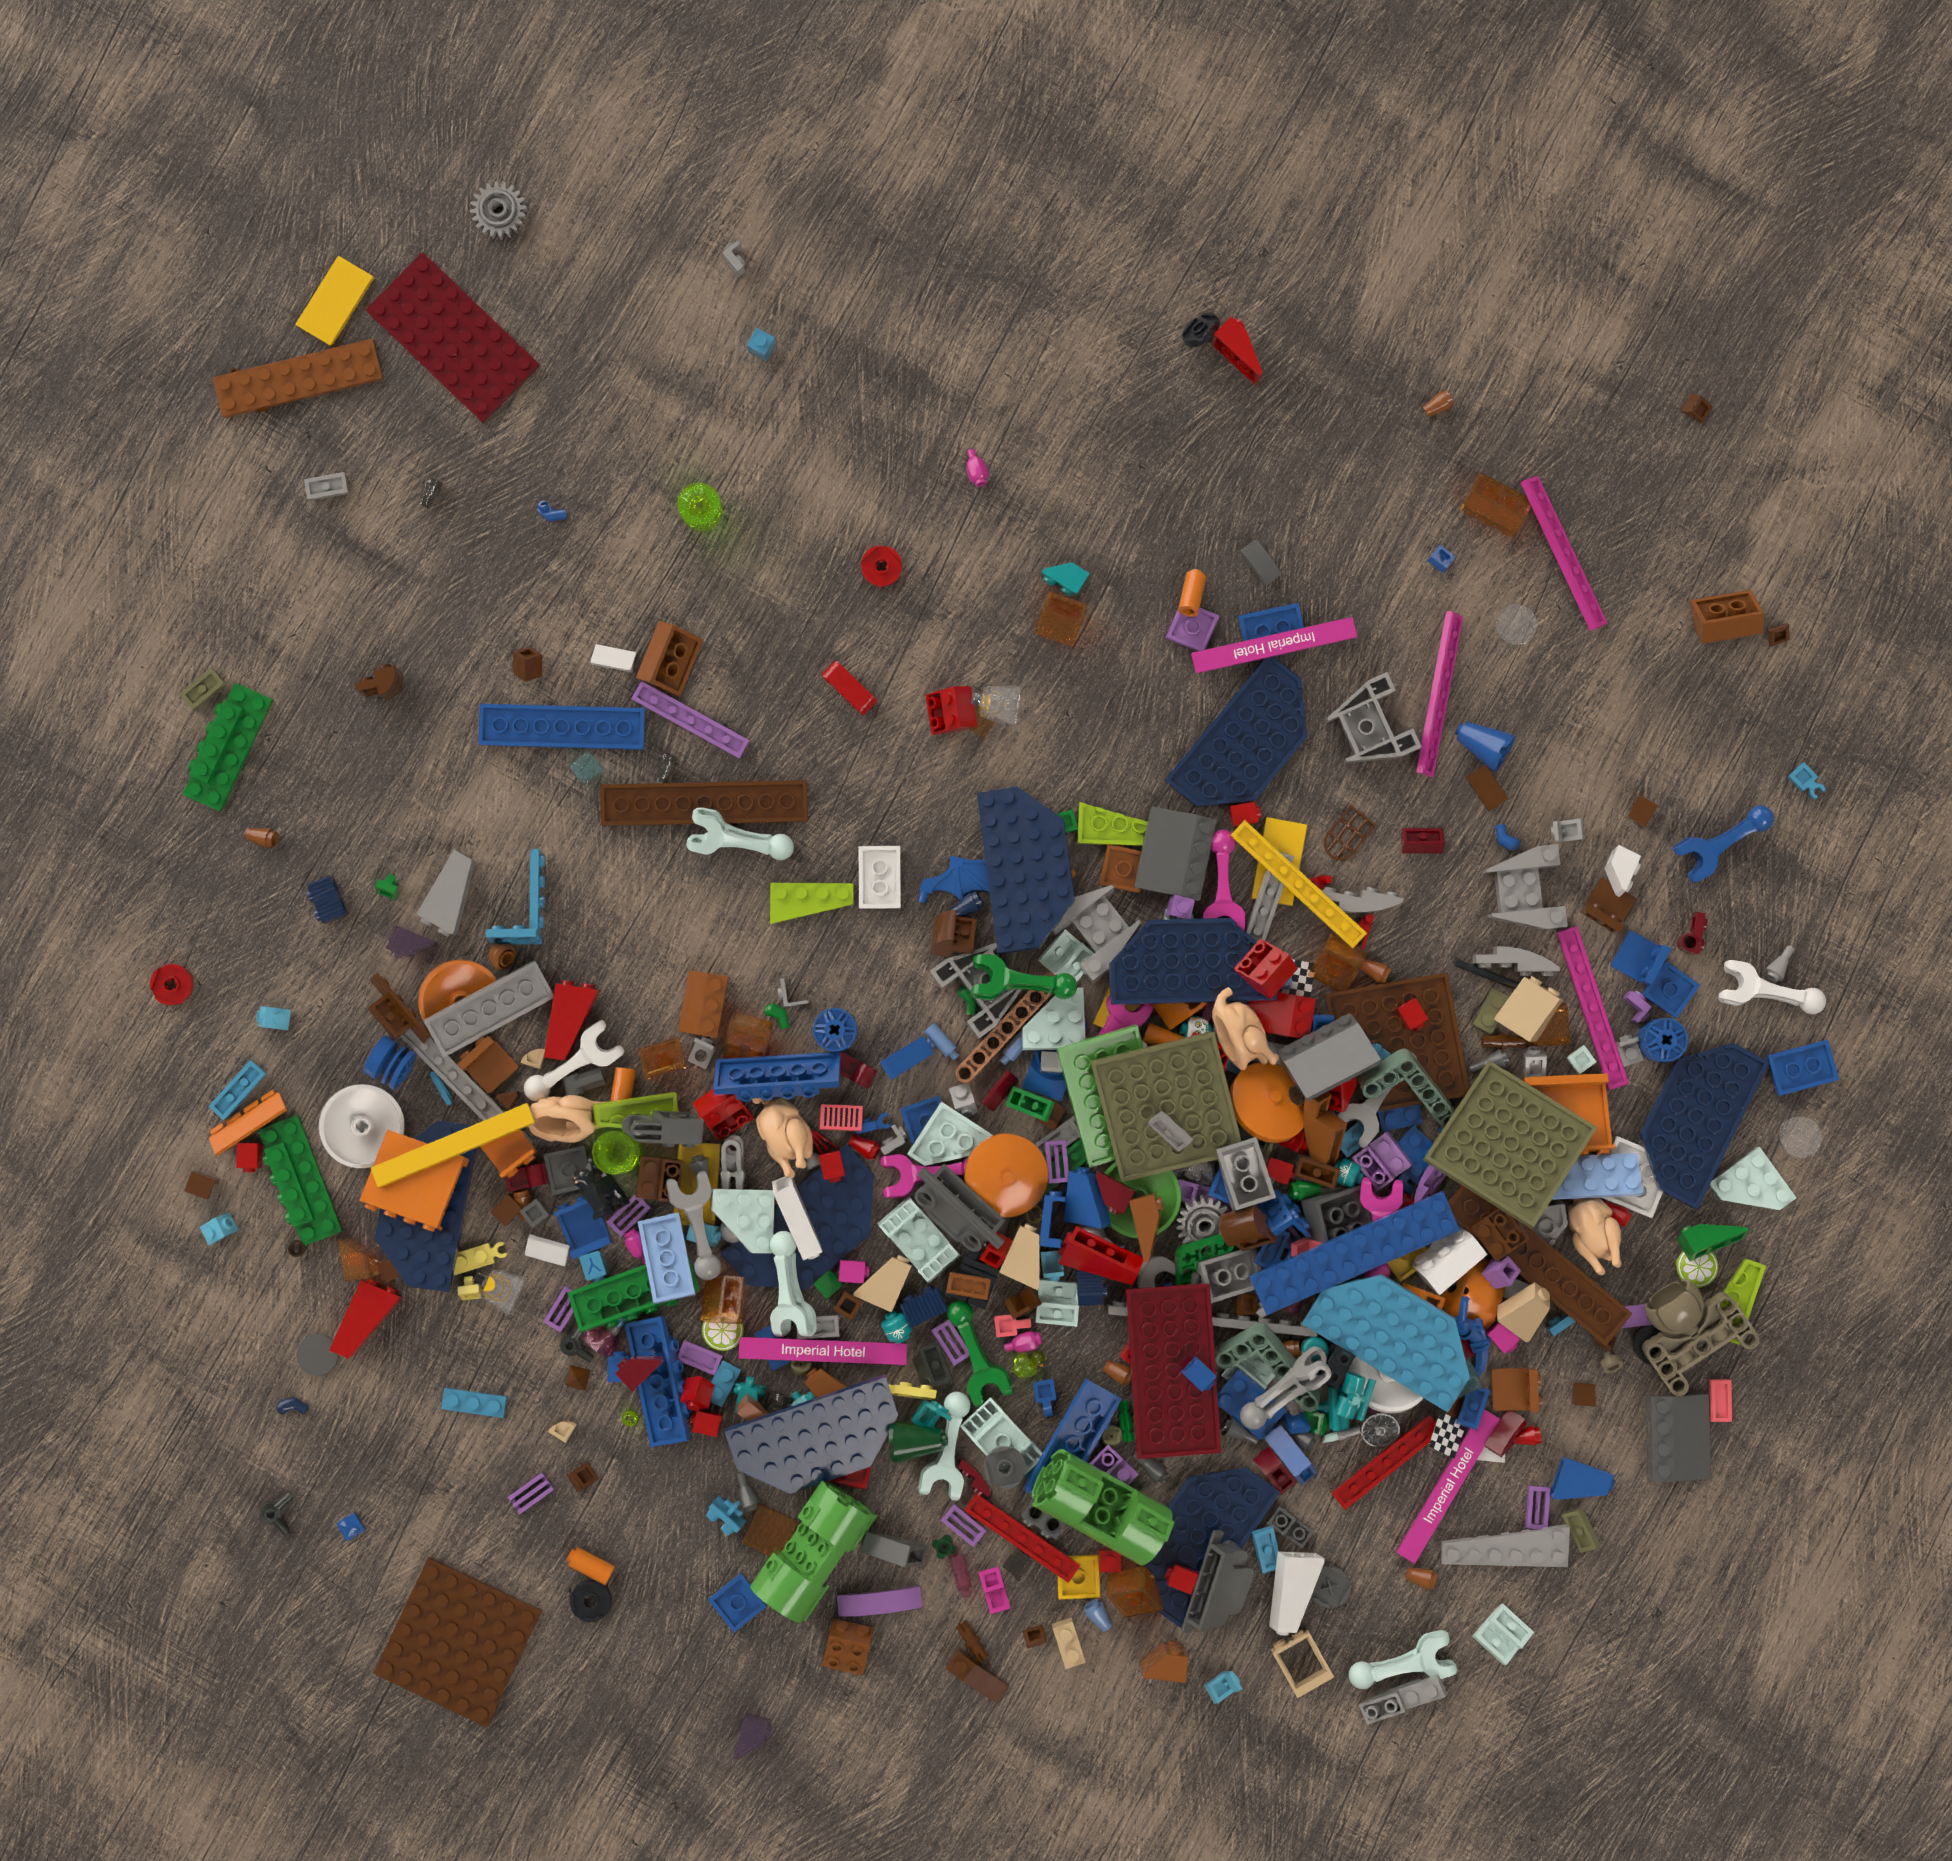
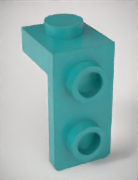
M924 1399L911 1421L918 1425L934 1427L940 1416L949 1421L952 1420V1417L947 1414L949 1410L932 1399L930 1403Z

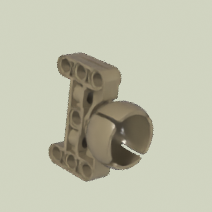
M1682 1279L1680 1282H1672L1661 1288L1650 1297L1649 1302L1644 1306L1649 1322L1661 1332L1643 1343V1353L1667 1388L1676 1396L1685 1395L1689 1389L1688 1382L1682 1373L1734 1338L1746 1349H1754L1759 1344L1758 1334L1737 1303L1727 1293L1719 1292L1704 1302L1698 1287L1687 1279ZM1728 1300V1305L1720 1308L1721 1302ZM1735 1317H1740L1739 1322L1732 1325V1320ZM1746 1334H1751L1750 1340L1743 1341ZM1705 1340L1701 1348H1696L1699 1341ZM1658 1347V1351L1655 1354H1650L1651 1348ZM1664 1364H1670L1668 1370L1661 1371ZM1680 1380V1386L1673 1388L1674 1382Z

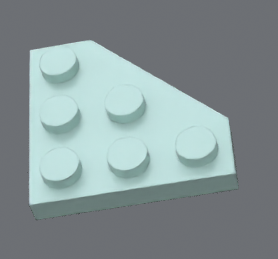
M1077 988L1075 995L1066 1000L1054 996L1023 1027V1050H1057L1056 1048L1085 1040L1083 988Z
M941 1102L907 1155L924 1166L969 1156L981 1141L993 1135Z
M1756 1147L1717 1175L1710 1184L1711 1189L1719 1200L1781 1210L1796 1199V1196L1760 1147Z
M711 1189V1211L742 1242L744 1247L750 1253H772L770 1240L773 1236L774 1223L773 1190Z

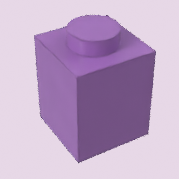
M1178 895L1170 896L1165 917L1191 919L1195 900Z
M1504 1256L1497 1262L1495 1259H1491L1482 1275L1496 1289L1511 1286L1521 1270L1509 1256Z

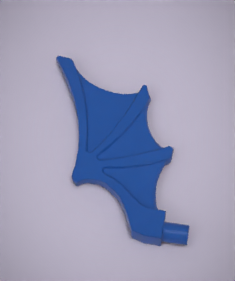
M950 856V866L943 874L922 881L918 902L926 903L928 893L932 894L933 891L949 892L959 900H962L964 895L972 891H986L990 893L985 859L970 860Z

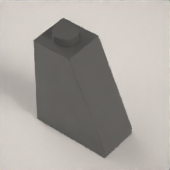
M866 1531L861 1542L862 1553L902 1567L923 1566L928 1545L878 1531Z

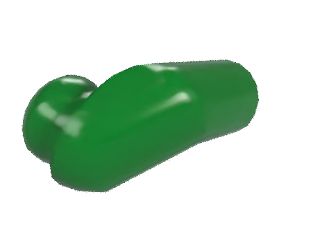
M960 987L957 995L967 1002L966 1014L976 1015V1000L970 995L966 987Z
M775 1003L765 1006V1015L777 1018L780 1030L790 1027L787 1012L784 1008Z

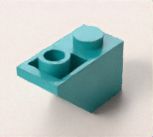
M1073 562L1045 568L1041 572L1045 583L1050 586L1055 584L1060 587V591L1068 597H1071V595L1077 597L1090 574Z

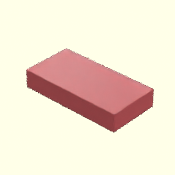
M1709 1379L1710 1422H1732L1731 1379Z

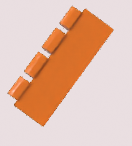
M272 1089L261 1097L262 1103L257 1099L243 1108L244 1115L239 1111L226 1120L227 1126L222 1122L211 1129L210 1133L212 1136L209 1137L214 1154L216 1156L220 1155L287 1111L281 1094L279 1092L276 1093Z

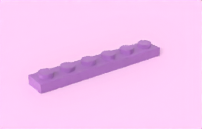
M642 681L631 698L640 705L739 759L750 740Z

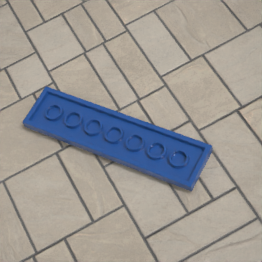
M480 704L478 745L644 750L646 709Z

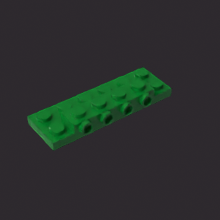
M234 683L227 700L217 704L214 710V714H216L214 722L210 721L205 730L208 733L205 741L201 740L197 746L198 756L196 760L192 759L188 765L190 778L182 795L222 812L272 706L273 699Z
M295 1115L258 1130L265 1147V1154L262 1155L263 1161L267 1167L270 1166L273 1173L270 1174L271 1182L274 1186L277 1185L280 1191L277 1194L278 1200L287 1209V1213H285L286 1221L289 1225L292 1224L293 1228L296 1227L299 1238L305 1246L344 1231L300 1116Z
M688 1254L695 1292H697L700 1290V1287ZM646 1264L567 1292L581 1333L599 1326H606L607 1329L619 1325L618 1321L626 1319L627 1322L639 1318L638 1314L646 1311V1314H652L658 1311L659 1306L666 1305V1307H671L678 1304L677 1300H679L675 1299L658 1304L653 1303Z

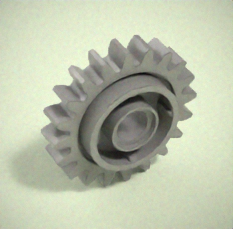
M495 181L493 188L487 183L486 191L480 187L481 195L474 194L477 202L472 201L470 203L475 208L471 209L470 213L474 216L472 218L473 223H478L476 228L478 230L483 229L482 232L485 236L490 232L492 239L498 234L502 240L504 233L510 238L511 230L518 233L516 226L523 227L521 219H527L526 214L522 212L528 211L527 207L523 205L526 201L524 197H521V192L519 190L515 192L513 185L508 188L506 182H503L502 186L499 187V184ZM496 208H504L500 214L494 213Z
M1203 1195L1200 1196V1201L1192 1197L1193 1204L1186 1201L1185 1206L1187 1209H1179L1181 1215L1176 1216L1178 1223L1175 1224L1176 1229L1179 1230L1177 1232L1178 1237H1182V1243H1191L1221 1234L1219 1225L1220 1215L1231 1212L1227 1210L1226 1203L1220 1206L1221 1201L1219 1199L1213 1202L1212 1196H1209L1206 1201ZM1202 1221L1209 1222L1205 1227L1199 1225ZM1209 1246L1204 1247L1205 1251L1208 1250Z

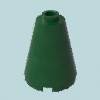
M895 1421L894 1424H890L889 1443H892L893 1450H890L893 1463H901L943 1451L945 1446H948V1434L944 1433V1430L940 1428Z

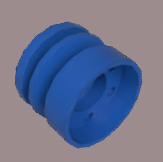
M831 1008L821 1012L815 1019L813 1034L817 1043L825 1050L841 1052L850 1048L856 1041L858 1027L854 1017L847 1011ZM831 1025L840 1026L838 1030L840 1032L839 1035L835 1033L830 1034L832 1031Z
M1670 1018L1650 1020L1643 1024L1637 1034L1639 1038L1637 1042L1641 1054L1647 1060L1654 1062L1674 1061L1682 1056L1688 1045V1034L1684 1026ZM1663 1036L1668 1037L1666 1044H1662Z
M384 1035L368 1056L363 1073L373 1079H377L384 1074L382 1084L387 1085L390 1082L389 1088L396 1090L409 1076L417 1053L413 1050L408 1052V1047L403 1046L396 1052L398 1042Z

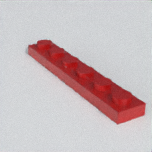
M1429 1414L1331 1492L1344 1510L1430 1443L1436 1422Z
M975 1493L964 1510L1068 1583L1081 1565L977 1493Z

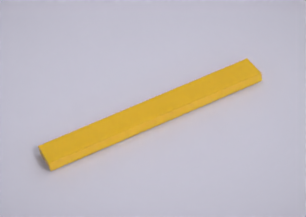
M1244 820L1230 835L1352 949L1367 934L1248 822Z
M525 1103L371 1167V1171L377 1187L381 1188L533 1125L536 1122L529 1104Z

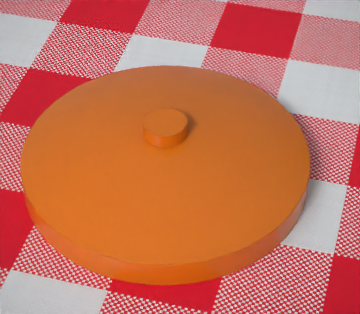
M452 960L437 966L424 979L419 991L418 1007L422 1020L497 981V979L483 965L470 960Z
M1261 1062L1247 1066V1069L1242 1070L1235 1077L1230 1088V1097L1236 1120L1247 1133L1265 1142L1278 1143L1293 1138L1304 1128L1305 1097L1284 1071L1283 1066L1278 1064L1272 1065L1269 1062L1263 1065Z
M1001 1133L984 1139L972 1150L965 1165L964 1180L1001 1217H1014L1029 1211L1040 1201L1048 1183V1168L1043 1154L1030 1140L1017 1134Z

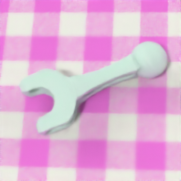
M696 808L693 811L692 819L694 823L705 827L708 832L704 835L693 834L688 838L686 846L690 851L708 855L720 847H737L758 851L766 855L770 854L776 860H785L793 853V842L785 834L772 836L771 834L749 832L725 823L722 815L716 810Z
M787 1231L777 1232L770 1240V1249L776 1255L774 1262L779 1282L778 1306L772 1311L770 1316L772 1332L777 1337H784L791 1330L792 1320L796 1324L801 1336H812L817 1329L816 1314L814 1309L804 1301L796 1270L795 1250L797 1245L792 1234Z
M952 1392L944 1400V1407L949 1410L947 1414L952 1417L951 1421L947 1420L945 1433L948 1434V1446H945L943 1451H939L935 1461L923 1467L920 1473L918 1491L919 1494L927 1495L930 1493L935 1481L944 1479L949 1483V1497L951 1500L958 1501L962 1493L964 1479L955 1467V1446L962 1418L970 1410V1400L962 1392Z
M1444 1630L1426 1633L1419 1639L1415 1649L1396 1658L1371 1662L1370 1664L1363 1661L1356 1662L1349 1670V1680L1354 1687L1367 1689L1375 1681L1378 1682L1387 1677L1402 1673L1425 1672L1430 1677L1439 1674L1440 1679L1455 1675L1457 1673V1666L1452 1660L1435 1659L1438 1649L1449 1644V1634Z

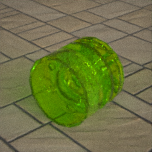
M700 482L689 484L678 495V512L686 526L693 531H710L721 521L723 515L722 502L715 489L708 484ZM697 502L700 503V504L702 503L703 508H700V507H697V508H696V505H695V504H696Z
M623 1130L605 1132L597 1138L592 1150L593 1161L598 1169L612 1175L631 1172L637 1168L640 1155H643L642 1143L635 1141ZM617 1148H618V1149H619V1148H622V1149H623L622 1152H621V1153L623 1154V1156H617V1154H618V1152H619V1151L617 1150Z

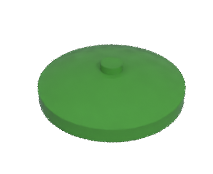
M1114 1162L1105 1171V1174L1121 1182L1117 1163ZM1173 1170L1122 1182L1136 1190L1133 1198L1156 1192L1158 1197L1162 1196L1164 1209L1161 1210L1162 1215L1157 1234L1164 1231L1174 1221L1181 1205V1187ZM1130 1204L1124 1214L1119 1213V1215H1116L1108 1210L1111 1228L1122 1235L1138 1238Z

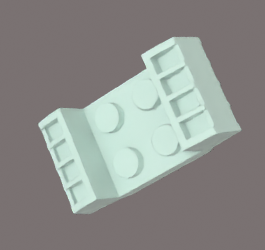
M910 1196L878 1222L882 1231L891 1238L928 1283H931L961 1256Z
M992 1397L960 1426L986 1456L999 1446L1016 1448L1025 1459V1475L1038 1463L1043 1454L1041 1449L1022 1432ZM1002 1462V1466L999 1467V1470H1003L1004 1473H1008V1469L1011 1468V1465L1006 1464V1462Z

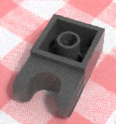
M652 1111V1115H627L622 1121V1129L637 1142L662 1143V1146L666 1147L682 1144L683 1147L692 1148L695 1147V1144L702 1145L704 1119L694 1112Z

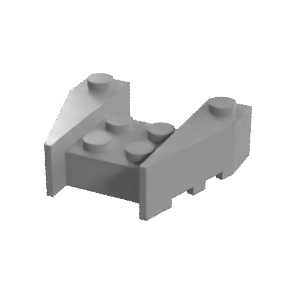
M1388 672L1368 680L1326 719V723L1335 719L1339 720L1354 755L1344 760L1345 764L1401 758L1421 748L1414 729L1395 737L1393 736L1378 703V700L1396 691Z
M1558 844L1534 847L1482 871L1483 874L1494 873L1498 913L1487 915L1489 919L1539 930L1568 927L1565 906L1543 908L1538 868L1560 865Z
M1112 885L1075 897L1074 904L1071 908L1069 907L1062 920L1052 931L1054 935H1057L1072 923L1093 950L1094 954L1080 964V969L1092 984L1109 973V963L1141 927L1140 920L1129 927L1106 897L1114 891Z
M994 943L973 950V954L964 953L947 958L930 970L929 974L940 989H943L959 977L968 991L971 992V988L974 985L990 982V975L986 971L974 967L973 957L978 954L995 955L994 951L997 949V944ZM1022 989L1005 990L996 999L991 1001L974 998L982 1011L969 1019L966 1024L977 1039H980L995 1028Z

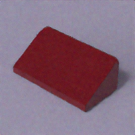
M1443 828L1401 829L1402 853H1443L1445 846Z
M1008 1070L1005 1071L982 1100V1104L991 1111H995L1012 1090L1013 1086L1016 1085L1018 1078Z

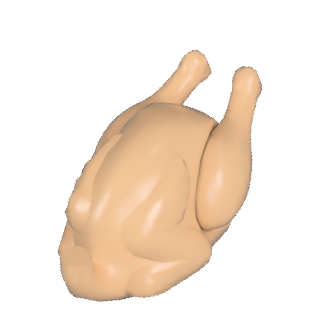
M1229 987L1224 989L1217 996L1212 1011V1018L1219 1042L1226 1056L1240 1070L1247 1069V1064L1255 1058H1258L1263 1065L1268 1060L1269 1063L1275 1065L1279 1060V1055L1273 1053L1268 1047L1265 1030L1255 1011L1241 1002L1227 1004V997L1233 993Z
M578 1095L541 1098L530 1107L536 1123L528 1127L533 1135L544 1140L575 1143L585 1139L594 1130L605 1128L596 1126L595 1121L592 1122L591 1110H594L593 1104L604 1102L591 1101Z
M773 1097L771 1100L766 1101L761 1098H753L752 1100L755 1104L761 1102L764 1105V1109L756 1118V1125L761 1138L767 1143L768 1153L780 1164L784 1175L793 1178L795 1172L789 1164V1159H796V1167L804 1169L807 1165L804 1158L808 1159L813 1155V1138L810 1127L799 1114V1110L787 1099Z
M1601 1198L1573 1199V1203L1568 1206L1567 1211L1569 1228L1572 1232H1575L1572 1238L1575 1249L1592 1265L1595 1272L1599 1275L1605 1274V1269L1598 1261L1600 1258L1608 1261L1612 1260L1614 1267H1621L1619 1251L1621 1229L1618 1222L1611 1217L1612 1210Z

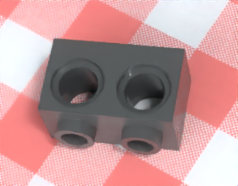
M1031 1497L1021 1512L1022 1521L1030 1527L1035 1525L1041 1529L1040 1533L1046 1538L1050 1539L1053 1537L1057 1539L1066 1524L1059 1521L1056 1528H1049L1047 1522L1054 1517L1043 1511L1037 1517L1030 1515L1029 1511L1034 1507L1032 1503L1035 1501Z

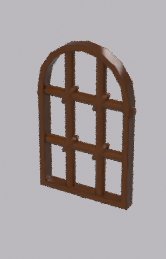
M1350 804L1334 826L1328 830L1324 839L1325 852L1335 860L1348 859L1356 853L1359 846L1376 824ZM1351 808L1356 813L1347 823L1342 818ZM1359 814L1365 820L1356 830L1351 826V823ZM1341 821L1345 825L1336 836L1332 833V830ZM1368 821L1373 826L1364 836L1360 833V830ZM1347 828H1350L1353 831V835L1344 843L1341 840V836ZM1330 835L1334 839L1333 842L1327 848L1326 840ZM1358 835L1362 840L1353 850L1350 847V843ZM1338 841L1343 846L1338 854L1333 856L1329 851ZM1346 848L1352 852L1347 857L1339 858Z

